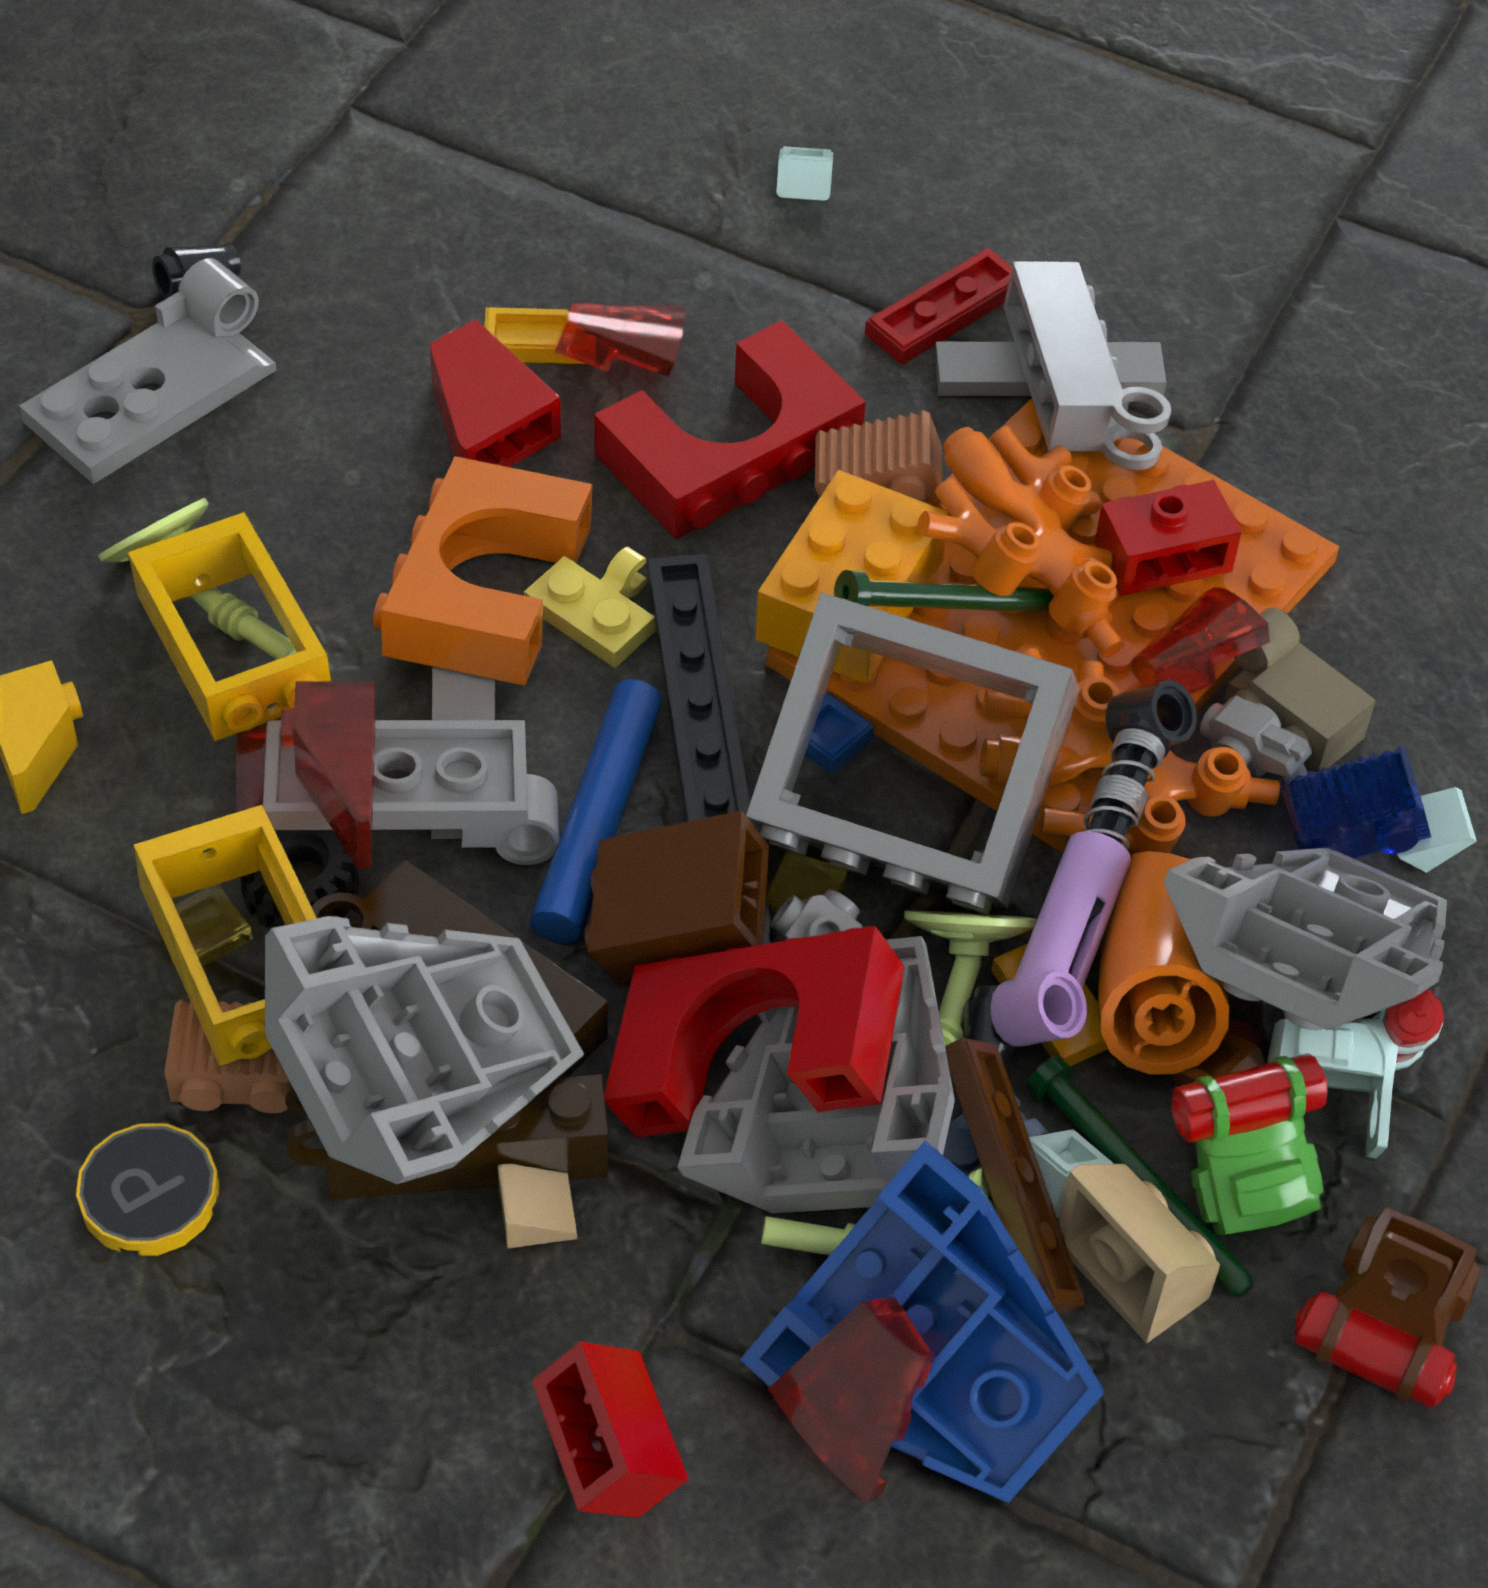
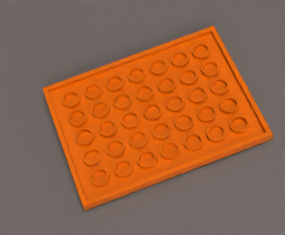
M1031 398L1002 427L1009 426L1029 453L1042 458L1049 451ZM1121 438L1113 442L1120 451L1130 455H1144L1150 452V449L1143 442L1136 439ZM1162 446L1157 463L1144 470H1129L1119 467L1110 462L1102 451H1069L1072 456L1070 466L1080 469L1089 477L1091 481L1090 490L1095 491L1099 495L1101 505L1102 503L1115 501L1122 497H1134L1171 489L1179 485H1191L1215 480L1242 531L1233 571L1120 596L1116 588V596L1107 608L1113 614V620L1110 625L1124 642V645L1116 654L1108 658H1104L1089 638L1080 639L1077 634L1063 629L1054 621L1050 613L914 608L907 618L1019 653L1029 648H1037L1042 660L1073 669L1077 684L1079 664L1089 660L1098 661L1103 664L1104 677L1111 680L1117 686L1120 693L1164 680H1175L1182 684L1190 693L1197 713L1240 666L1230 649L1232 635L1268 608H1277L1288 614L1336 562L1339 546ZM1003 459L1012 479L1022 484L1018 477L1015 475V473L1012 471V469L1009 467V465ZM953 473L947 478H954L982 517L994 529L997 530L1002 526H1008L1011 522H1016L1008 515L995 511L976 500L964 489ZM938 497L923 501L947 511ZM1101 506L1095 514L1078 516L1067 531V534L1080 543L1096 547L1094 543ZM945 541L943 562L930 583L980 585L972 573V566L977 557L961 545ZM1025 576L1018 586L1047 588L1030 576ZM770 646L766 653V666L791 681L799 657ZM883 657L867 684L832 671L825 694L827 692L872 723L875 735L996 812L998 811L1006 785L993 784L992 777L980 775L982 745L985 738L996 739L998 733L1022 736L1027 720L983 715L985 691L991 689L887 657ZM1090 768L1065 783L1048 787L1032 834L1059 852L1064 853L1070 836L1040 833L1039 821L1042 808L1089 812L1091 810V799L1099 780L1102 778L1104 768Z

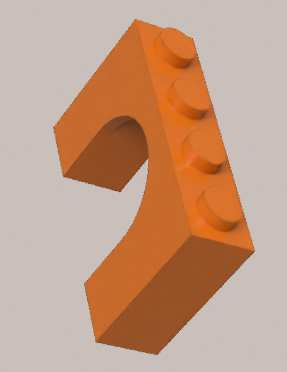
M455 456L444 479L436 478L433 484L427 515H419L415 521L411 537V548L408 554L400 553L396 560L392 579L393 585L389 593L382 592L377 599L373 626L375 629L381 630L382 656L525 686L542 647L543 600L476 586L458 578L451 570L458 564L473 557L497 553L519 555L557 563L563 556H566L577 564L591 531L593 484Z

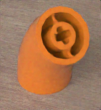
M1153 851L1133 853L1130 856L1131 862L1105 928L1102 941L1098 983L1100 1031L1109 1052L1126 1067L1150 1075L1177 1074L1200 1065L1218 1050L1228 1031L1229 1003L1226 990L1223 988L1224 982L1203 973L1164 885L1168 870L1191 859L1171 853Z

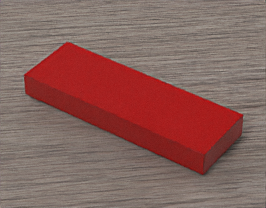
M986 248L868 318L865 322V335L903 365L935 346L936 342L943 341L1004 304L1012 266L992 250Z

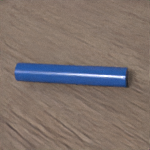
M623 680L617 683L559 838L560 843L555 849L530 918L531 928L539 936L551 942L569 944L577 941L593 900L590 881L591 872L597 866L599 840L612 838L616 835L662 704L660 693L653 686L643 681Z

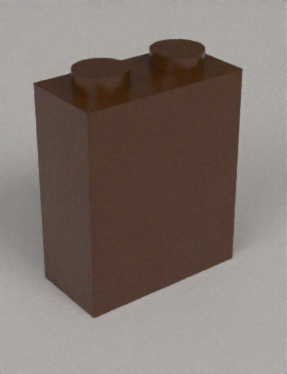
M742 810L599 840L597 866L592 870L590 879L593 893L591 923L585 929V944L590 957L617 984L631 982L634 967L637 965L666 961L670 958H685L721 952L730 948L762 945L769 844Z

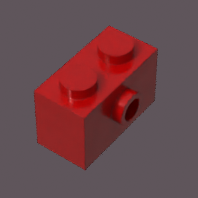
M1215 480L1191 485H1179L1171 489L1134 497H1122L1115 501L1102 503L1094 544L1098 548L1111 551L1112 564L1110 569L1117 578L1116 588L1119 595L1124 596L1232 572L1242 531Z
M580 1341L532 1380L535 1393L579 1512L639 1518L689 1480L640 1351Z

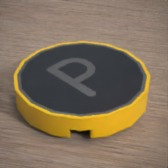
M140 1123L113 1132L91 1150L78 1173L76 1197L87 1230L105 1247L121 1252L120 1248L128 1251H138L139 1256H158L185 1246L206 1228L213 1215L212 1208L219 1195L220 1182L209 1149L191 1132L167 1123Z

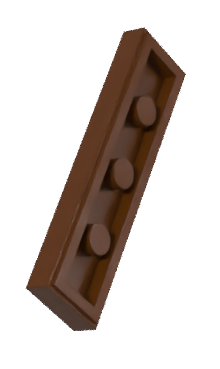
M960 1038L946 1045L949 1071L1000 1220L1056 1312L1064 1314L1085 1305L1084 1295L998 1046L992 1043Z

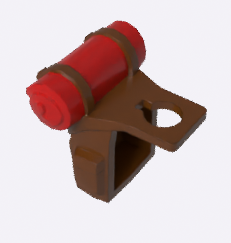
M1384 1207L1378 1216L1366 1217L1355 1233L1353 1240L1348 1245L1342 1267L1348 1273V1276L1343 1285L1339 1286L1335 1295L1320 1290L1315 1296H1311L1297 1312L1294 1320L1296 1324L1294 1344L1317 1354L1316 1361L1325 1365L1331 1363L1394 1393L1395 1398L1404 1403H1407L1410 1398L1433 1409L1437 1404L1441 1403L1446 1395H1450L1454 1387L1457 1364L1455 1363L1456 1354L1442 1345L1446 1337L1445 1330L1448 1322H1460L1472 1303V1297L1476 1291L1481 1271L1475 1263L1477 1249L1430 1224Z

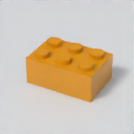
M838 470L758 590L755 640L799 657L820 593L834 596L836 579L844 570L864 571L870 581L930 583L943 562L945 540L919 535L917 531L918 520L924 511L949 516V512ZM869 606L904 618H908L914 609L911 607ZM841 645L833 671L867 684L884 656L855 647L850 648Z

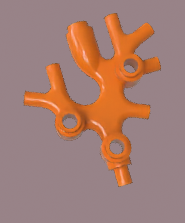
M1004 426L994 432L990 438L991 443L982 432L974 431L971 427H964L955 431L943 444V450L946 453L944 456L946 465L971 496L985 506L1008 515L1016 522H1011L1008 526H1002L997 530L994 529L982 517L954 478H949L937 486L935 494L951 516L928 511L922 512L917 524L918 534L961 545L977 557L972 566L974 578L985 590L995 595L1009 596L1013 594L1025 576L1038 580L1054 595L1049 603V612L1059 626L1071 633L1077 634L1080 639L1089 638L1104 658L1116 654L1123 647L1124 642L1110 625L1113 620V614L1107 608L1116 596L1115 586L1117 578L1110 569L1112 553L1107 549L1080 543L1067 534V531L1078 516L1095 514L1100 509V497L1095 491L1090 490L1091 481L1089 477L1080 469L1070 466L1072 456L1067 448L1055 446L1042 458L1036 457L1026 450L1009 426ZM1003 459L1009 465V467L1012 469V471L1015 473V475L1018 477L1022 484L1012 479Z
M1029 648L1020 652L1042 660L1037 648ZM1089 660L1079 664V693L1048 787L1065 783L1090 768H1104L1113 762L1110 751L1114 743L1111 741L1106 729L1105 715L1107 705L1112 697L1120 694V691L1111 680L1104 677V666L1098 661ZM986 690L983 700V715L1028 720L1033 704L994 690ZM998 733L996 739L985 738L980 757V775L992 777L993 784L1006 785L1022 736ZM1229 747L1209 749L1202 754L1197 763L1185 761L1169 750L1167 756L1162 759L1160 766L1153 769L1156 776L1155 780L1146 783L1144 786L1148 799L1137 826L1128 828L1125 838L1130 846L1127 851L1130 853V856L1133 853L1146 851L1171 853L1185 828L1186 822L1184 812L1177 801L1187 800L1189 805L1202 815L1220 816L1228 812L1230 808L1245 809L1248 802L1276 805L1280 793V783L1278 780L1251 777L1250 770L1247 768L1242 756L1236 750ZM1043 807L1040 815L1039 831L1040 833L1071 836L1077 832L1087 831L1084 825L1086 812ZM1093 814L1089 818V825L1093 817Z

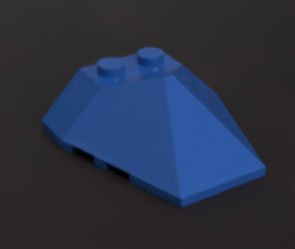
M925 1140L877 1196L878 1199L799 1293L780 1311L740 1361L794 1409L814 1418L818 1415L859 1432L858 1437L878 1446L884 1443L923 1460V1466L1009 1503L1102 1397L1105 1390L983 1190Z

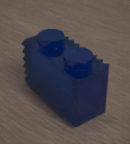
M1398 746L1394 751L1385 750L1381 755L1373 753L1369 758L1360 757L1356 762L1348 760L1344 765L1335 764L1331 769L1323 767L1318 773L1310 771L1306 776L1298 774L1294 779L1285 778L1280 783L1299 850L1329 848L1355 859L1379 851L1388 854L1403 853L1412 849L1419 840L1431 837L1424 806L1406 748Z

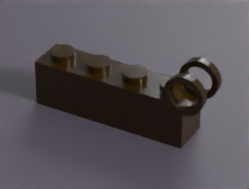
M404 860L363 899L351 893L341 892L326 895L312 905L317 918H322L327 912L339 908H346L357 912L362 917L363 924L360 926L350 923V927L381 930L387 923L407 925L409 934L438 937L444 930L517 938L407 860ZM521 941L584 1053L577 1062L558 1078L569 1077L608 1038V1001Z
M602 1074L557 1078L453 1168L400 1184H395L329 1157L325 1149H312L300 1144L308 1138L318 1136L310 1119L293 1126L286 1136L287 1154L292 1160L306 1166L326 1167L330 1200L499 1186L498 1165L516 1164L568 1173L569 1180L608 1177V1132ZM288 1081L285 1085V1103L287 1108L297 1115L308 1117L290 1081Z

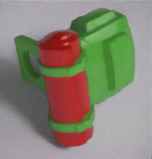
M1307 1053L1289 1058L1285 1055L1274 1058L1268 1064L1213 1078L1209 1075L1198 1077L1193 1083L1181 1085L1172 1090L1171 1110L1175 1127L1184 1140L1188 1143L1195 1142L1198 1167L1190 1172L1192 1187L1195 1188L1202 1220L1205 1223H1211L1214 1234L1224 1235L1277 1226L1321 1209L1319 1195L1324 1192L1322 1176L1314 1145L1306 1142L1303 1119L1305 1113L1321 1109L1326 1105L1327 1079L1315 1056Z

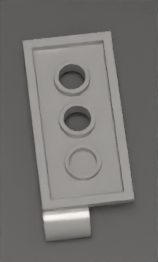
M207 258L195 263L183 276L179 285V292L155 305L158 321L156 324L19 405L22 422L92 484H95L276 371V363L240 334L251 323L257 313L259 306L257 292L216 259ZM146 384H158L162 386L155 391L144 388L138 389L139 387ZM100 412H112L116 414L115 416L107 420L101 417H92L93 415Z
M267 720L263 808L274 830L462 829V848L496 847L497 853L503 859L518 865H534L550 859L560 843L557 790L549 780L538 775L527 774L525 720ZM327 770L345 773L342 777L335 779H325L318 776L319 773ZM391 770H402L410 773L409 776L400 779L383 776L385 772Z

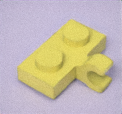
M630 547L623 548L615 555L601 580L566 556H563L524 591V596L543 600V619L614 668H617L656 632L655 616L629 600V598L638 594L647 583V578L637 572L646 564V558Z

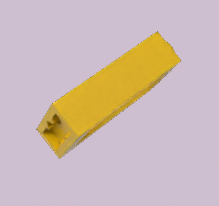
M245 512L128 552L137 595L215 741L267 723V720H275L334 698L327 654ZM253 575L297 653L215 682L172 602ZM276 703L273 707L267 709L268 705Z
M259 805L134 844L140 888L219 1066L239 1059L256 1058L266 1053L272 1047L265 1035V999L224 1013L222 1012L172 901L173 898L260 871L285 925L317 919L263 806ZM212 848L208 852L202 853L204 850Z

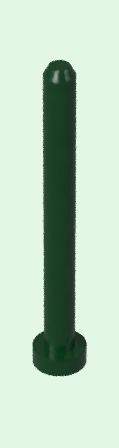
M860 570L842 571L838 575L834 586L835 597L868 607L885 606L1050 613L1049 603L1054 597L1048 588L1017 587L1014 593L1009 596H998L985 590L981 585L870 581L868 575Z
M1057 1055L1041 1064L1026 1083V1088L1038 1101L1050 1098L1091 1144L1112 1161L1113 1164H1126L1141 1181L1152 1183L1164 1196L1169 1211L1188 1231H1196L1209 1243L1216 1260L1220 1264L1216 1279L1230 1294L1242 1297L1248 1293L1254 1285L1251 1274L1069 1080L1073 1073V1068L1064 1058Z

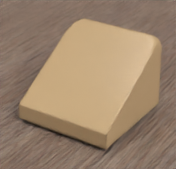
M516 1164L498 1165L499 1192L507 1248L577 1239L568 1173Z

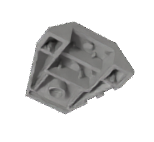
M1331 848L1277 851L1273 863L1254 865L1257 857L1252 854H1238L1234 859L1232 867L1220 866L1210 857H1198L1167 871L1164 885L1203 973L1223 981V988L1238 998L1249 1001L1263 1000L1284 1010V1016L1290 1022L1310 1030L1333 1029L1415 998L1436 984L1440 978L1443 962L1439 960L1444 949V940H1441L1446 924L1447 900Z
M332 916L275 927L265 936V1035L329 1157L395 1184L453 1168L584 1055L519 938L444 930L438 937L409 934L407 925L387 923L381 930L350 927L349 918Z
M923 937L886 940L905 967L881 1104L818 1113L786 1074L799 1008L779 1007L761 1012L758 1015L762 1023L747 1046L744 1048L743 1046L736 1045L726 1060V1064L731 1071L715 1096L712 1098L711 1096L704 1095L693 1112L678 1163V1169L681 1174L772 1214L871 1207L878 1199L877 1196L925 1140L943 1155L955 1098L927 945Z

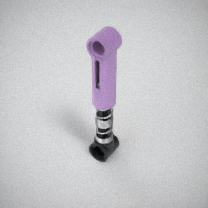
M1164 680L1120 693L1112 697L1107 705L1105 715L1106 729L1111 741L1114 743L1110 751L1113 762L1104 767L1102 778L1099 780L1091 799V810L1086 813L1084 818V825L1087 831L1077 832L1070 836L1014 979L1000 984L992 996L990 1009L993 1025L1003 1041L1012 1046H1027L1071 1038L1078 1034L1085 1024L1087 1005L1083 986L1131 862L1130 853L1127 851L1130 845L1125 838L1128 828L1137 826L1148 799L1144 786L1156 778L1153 769L1160 766L1162 759L1167 756L1171 745L1190 739L1195 731L1197 721L1195 704L1187 689L1175 680ZM1111 768V771H1110L1109 775L1106 776L1108 770ZM1093 814V817L1089 825V818Z

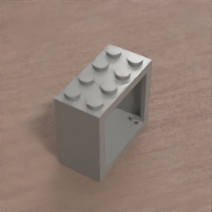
M821 592L746 817L761 828L760 834L762 837L768 840L770 845L802 856L806 855L808 846L822 849L820 857L830 860L829 864L861 875L867 874L869 865L885 870L883 877L891 880V884L923 895L928 894L930 885L947 890L945 897L951 899L953 904L981 914L989 915L992 905L1008 909L1079 693L1073 669ZM841 645L850 648L855 647L1017 697L1033 704L984 853L974 851L970 861L798 806L801 795L792 791Z

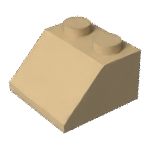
M1080 1164L1070 1171L1058 1223L1071 1261L1147 1344L1210 1298L1220 1264L1216 1260L1213 1249L1206 1239L1196 1231H1188L1169 1211L1162 1193L1152 1183L1141 1181L1126 1164Z

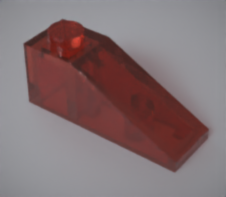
M296 681L294 708H282V747H294L295 774L357 868H371L376 738L375 682Z

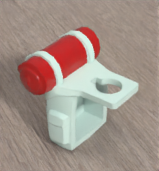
M1427 989L1415 998L1380 1010L1373 1018H1359L1330 1030H1310L1295 1025L1287 1018L1281 1019L1274 1025L1267 1064L1277 1057L1286 1055L1291 1058L1309 1053L1315 1056L1326 1075L1328 1088L1368 1092L1369 1114L1366 1157L1377 1158L1388 1146L1395 1070L1408 1068L1422 1056L1423 1051L1438 1039L1444 1020L1442 1003L1431 990Z

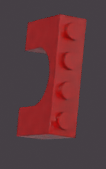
M783 320L736 343L735 385L773 422V425L759 436L735 443H714L698 439L680 429L643 390L594 414L596 457L675 540L695 529L707 527L716 518L743 504L756 501L764 493L790 479H797L805 475L811 468L815 467L816 434L819 430L827 433L831 428L839 431L842 426L850 428L853 424L862 426L864 423L866 401Z
M876 926L850 928L840 932L804 938H789L780 942L745 948H730L721 952L685 958H670L666 961L637 965L633 971L604 1093V1102L636 1138L688 1131L693 1112L703 1096L710 1063L725 1038L740 1024L761 1012L779 1007L799 1008L786 1074L815 1110L819 1113L881 1104L905 966Z

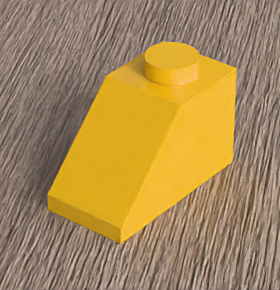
M52 660L0 675V756L21 814L36 809L78 747L73 720L83 717L81 704L73 682L61 684Z

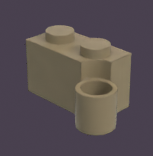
M1268 608L1232 635L1230 649L1233 657L1244 671L1228 683L1223 705L1231 697L1237 695L1252 703H1260L1269 707L1278 716L1281 728L1308 741L1312 754L1306 759L1304 765L1310 774L1317 778L1365 738L1376 700L1300 643V634L1297 626L1285 612L1277 608Z

